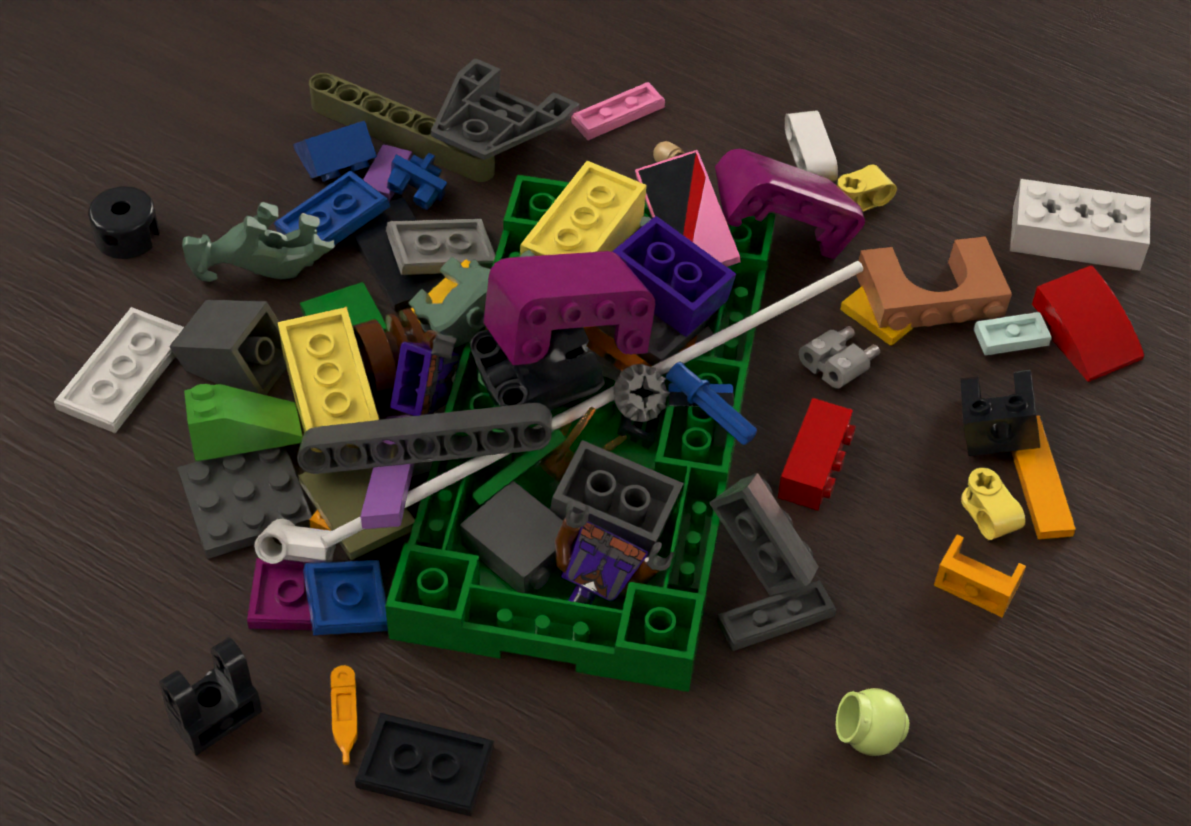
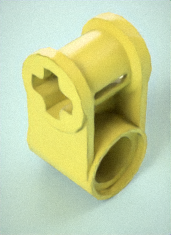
M874 164L850 174H844L840 176L837 182V186L862 208L863 212L887 204L892 200L897 191L896 185Z
M988 468L973 470L968 478L969 487L962 493L961 502L978 525L981 534L986 539L993 540L1025 526L1024 511L1019 502L1013 498L1005 487L999 475Z

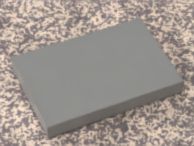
M482 219L387 222L386 232L401 275L441 273L440 268L451 257L457 259L460 264L465 259L470 262L475 259L481 267L491 269L496 255Z

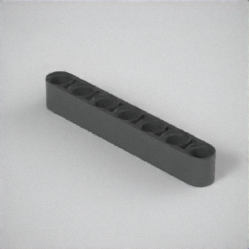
M528 403L314 427L307 430L302 437L297 462L304 471L311 474L539 450L547 446L551 440L552 414L543 404ZM538 424L542 427L534 429L529 427V425ZM501 428L505 432L498 433L492 431V429ZM464 432L468 434V436L462 437L456 435L455 433ZM427 436L432 440H422L419 437ZM390 440L395 444H386L383 441ZM353 444L359 448H350L347 445ZM311 448H317L322 452H314Z

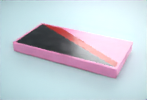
M698 150L635 170L638 182L647 185L645 201L652 218L655 216L659 217L726 267L741 262L739 252Z

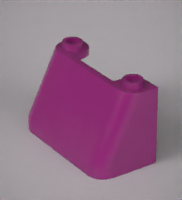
M733 149L727 152L715 166L722 212L729 225L739 227L742 224L741 219L749 216H755V220L762 221L772 211L816 226L815 235L816 240L821 242L819 245L821 255L835 259L865 224L862 208L835 183L825 177L745 149Z

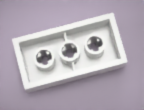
M1021 179L1013 206L1010 251L1140 271L1150 245L1151 198Z

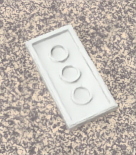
M131 307L54 401L56 410L116 433L176 357L169 346L184 327Z

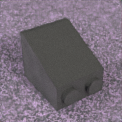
M205 300L169 346L186 372L217 384L263 395L268 394L286 369L278 328L279 320L267 301Z

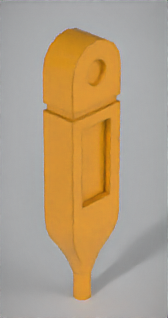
M341 665L333 669L330 677L332 731L334 741L343 754V765H349L350 751L358 739L356 679L354 670L351 667Z

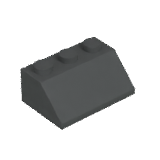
M756 473L739 480L709 502V504L770 596L805 587L811 583L819 567L813 558V552L808 544L801 540L793 528L790 516L780 508L772 496L773 492L770 485Z

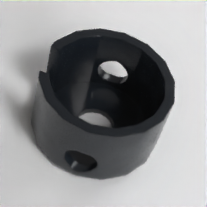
M125 186L111 188L100 193L90 204L88 216L95 244L103 254L112 258L129 259L141 256L153 248L149 233L150 224L153 226L154 235L159 236L160 230L152 198L145 191ZM105 235L115 237L118 243H111Z

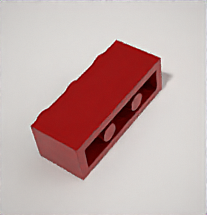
M812 398L782 472L777 498L819 511L823 498H831L836 478H833L832 474L834 471H841L846 452L842 451L844 444L851 445L856 429L855 425L850 424L853 413L852 409Z

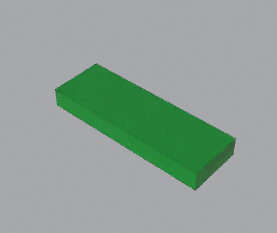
M555 429L551 433V440L547 446L539 450L525 452L475 490L470 496V502L476 509H479L510 482L517 480L559 448L567 440L559 429Z

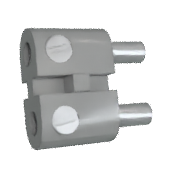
M847 326L839 332L828 330L802 346L799 350V358L802 364L814 374L822 371V380L830 386L841 388L870 368V360L880 354V349L874 344L864 351L854 343L847 347L845 345L846 341L855 335L854 329Z

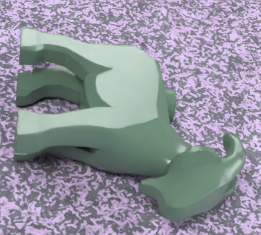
M261 202L256 216H246L243 223L232 227L217 241L211 242L210 238L205 234L201 238L187 236L183 238L182 247L186 263L199 280L216 281L217 274L207 269L221 263L233 264L254 274L281 280L295 278L304 267L312 266L315 260H318L323 254L329 252L334 247V240L330 242L321 240L316 230L320 224L319 217L304 213L299 217V229L285 235L269 230V226L279 217L278 207Z
M527 250L520 257L535 256V254ZM451 257L440 268V271L448 280L458 285L447 294L442 303L432 304L430 295L421 289L409 302V305L414 309L424 332L435 330L442 335L456 338L454 348L468 343L485 326L483 322L490 269L481 267L475 259L471 261L469 268H463L457 259Z

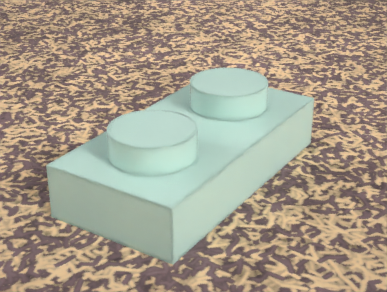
M1040 312L976 321L974 328L984 355L1049 346L1051 340L1050 332Z

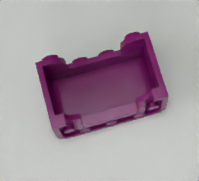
M611 251L510 257L499 260L490 269L483 323L513 365L531 364L542 359L550 346L551 330L616 325L614 341L617 348L624 354L648 353L655 299L620 256Z

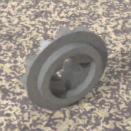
M644 364L632 365L624 369L615 381L613 392L619 411L625 417L637 422L657 418V415L666 408V397L670 393L666 390V378L662 377L655 367H649ZM642 383L644 389L653 392V395L645 397L643 402L641 396L630 394V391L641 388Z

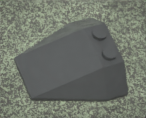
M474 58L457 73L431 129V136L486 160L564 124L579 109L580 103L553 92L539 106L500 90L501 69Z

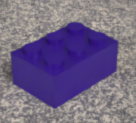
M657 216L653 217L612 251L620 256L651 292L655 299L654 314L685 337L728 301L736 276L735 272Z

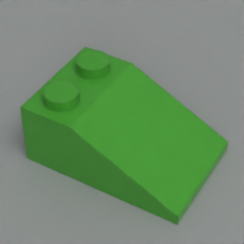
M200 384L192 389L184 390L187 421L195 462L293 445L302 441L303 436L295 402L222 384Z

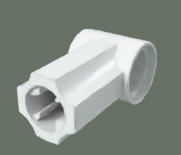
M277 519L258 536L254 547L258 557L270 564L278 563L283 559L308 563H324L333 560L336 544L327 549L324 547L320 537L331 532L329 530L298 527L289 520ZM272 537L277 538L282 545L277 544Z

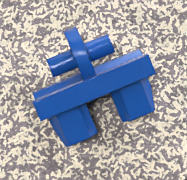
M428 153L424 160L413 155L411 160L408 161L396 154L391 163V174L387 182V188L398 195H402L408 184L418 189L413 197V202L428 210L436 200L442 201L446 194L444 190L447 182L439 178L442 170L433 165L435 155Z

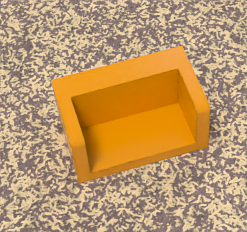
M956 535L939 565L934 586L1003 617L1021 583L1026 566L1019 563L1012 577L961 554L960 550L964 537Z

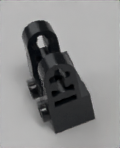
M1031 370L1013 372L1015 394L987 399L981 398L978 376L961 378L963 426L968 456L1040 448Z
M227 637L210 649L214 668L194 685L190 686L189 682L178 670L159 681L169 722L196 756L262 712L259 694L252 685L246 658L238 645L230 637ZM210 703H218L213 707H205Z

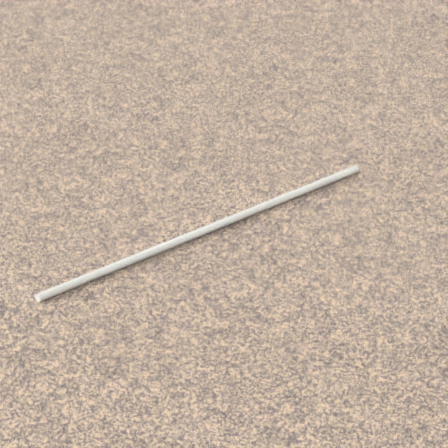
M856 261L652 367H655L656 371L663 375L677 362L686 363L863 271V266L859 261ZM614 386L552 417L551 432L613 401ZM537 425V426H535V427H533V428H534V429H538V428H541L542 426ZM511 453L477 456L410 490L407 495L405 508ZM358 517L320 538L327 549L365 528L362 529L361 518Z

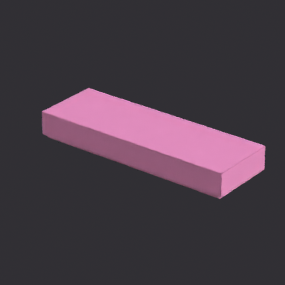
M647 82L574 113L571 116V123L587 140H591L665 108V99Z

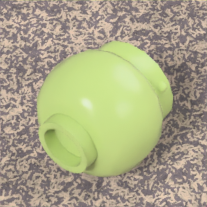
M871 688L860 692H848L842 698L838 706L835 725L837 735L842 742L850 744L862 754L880 756L889 754L899 743L905 740L909 730V718L899 698L886 690Z

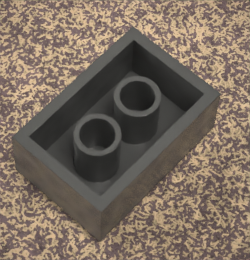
M582 440L552 497L550 510L564 520L569 501H574L572 512L575 514L584 512L585 506L588 505L589 522L647 551V558L653 545L660 542L677 506L684 483Z

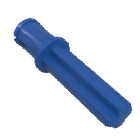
M681 361L671 367L666 375V379L688 396L687 401L690 404H697L742 445H746L753 440L757 433L756 427L709 387L710 383L708 380H701Z

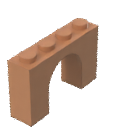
M986 236L954 241L948 264L959 287L946 292L928 291L909 281L901 269L893 247L861 250L858 261L862 264L863 271L856 276L860 286H863L879 328L890 327L892 330H901L908 324H911V328L929 327L938 324L1005 317L1012 292Z

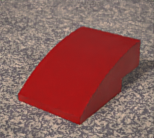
M1092 265L1037 286L1032 302L1033 307L1041 313L1045 321L1051 326L1050 335L1052 341L1087 382L1143 360L1144 352L1128 316L1113 291Z

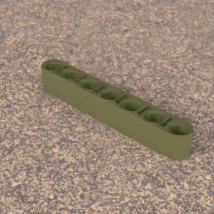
M318 73L310 78L311 106L318 114L346 126L365 120L369 135L400 149L412 151L413 155L422 159L428 153L435 155L434 164L473 181L485 182L493 178L495 174V156L483 160L432 137L431 129L436 118L329 73Z

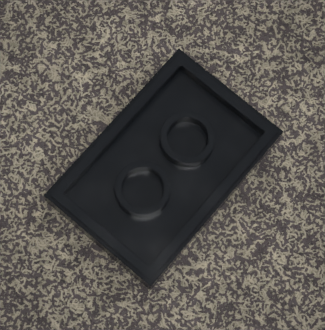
M380 713L356 776L355 786L359 789L472 816L494 749V740Z

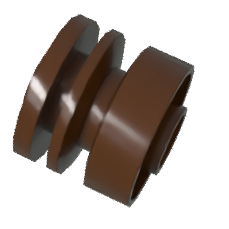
M411 308L399 311L398 318L395 314L386 315V332H384L376 319L352 326L370 390L374 395L394 389L401 343H422L421 339L425 332Z

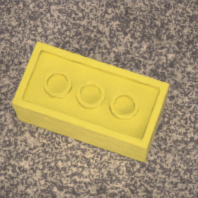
M586 161L521 243L520 256L527 250L533 252L535 256L601 251L612 252L640 228V221L644 216L647 185Z
M347 307L278 322L283 357L304 433L314 427L379 420ZM353 444L347 445L350 448H359ZM311 448L314 452H322L317 448Z

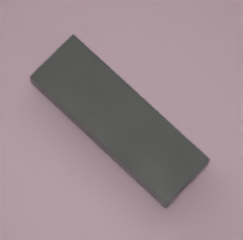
M818 580L809 583L805 587L783 592L718 614L717 622L732 651H736L835 617L836 608L821 581Z

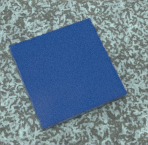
M379 560L305 563L303 574L313 635L388 631L385 608L386 596Z

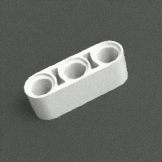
M816 110L786 114L785 133L797 168L836 182L838 178L837 160L819 112Z

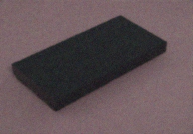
M403 197L390 201L388 209L350 234L394 312L411 307L409 302L421 289L429 293L445 278L442 273L401 275L386 227L387 222L417 221Z

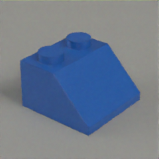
M365 120L293 144L310 177L321 176L322 182L340 176L339 169L350 166L352 172L370 166L368 160L377 157Z

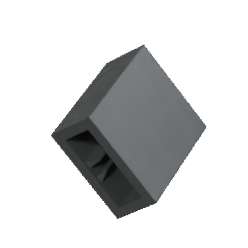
M512 481L460 524L461 544L473 555L479 556V560L517 592L529 594L534 589H541L548 582L551 574L558 569L555 538L563 520L515 481Z

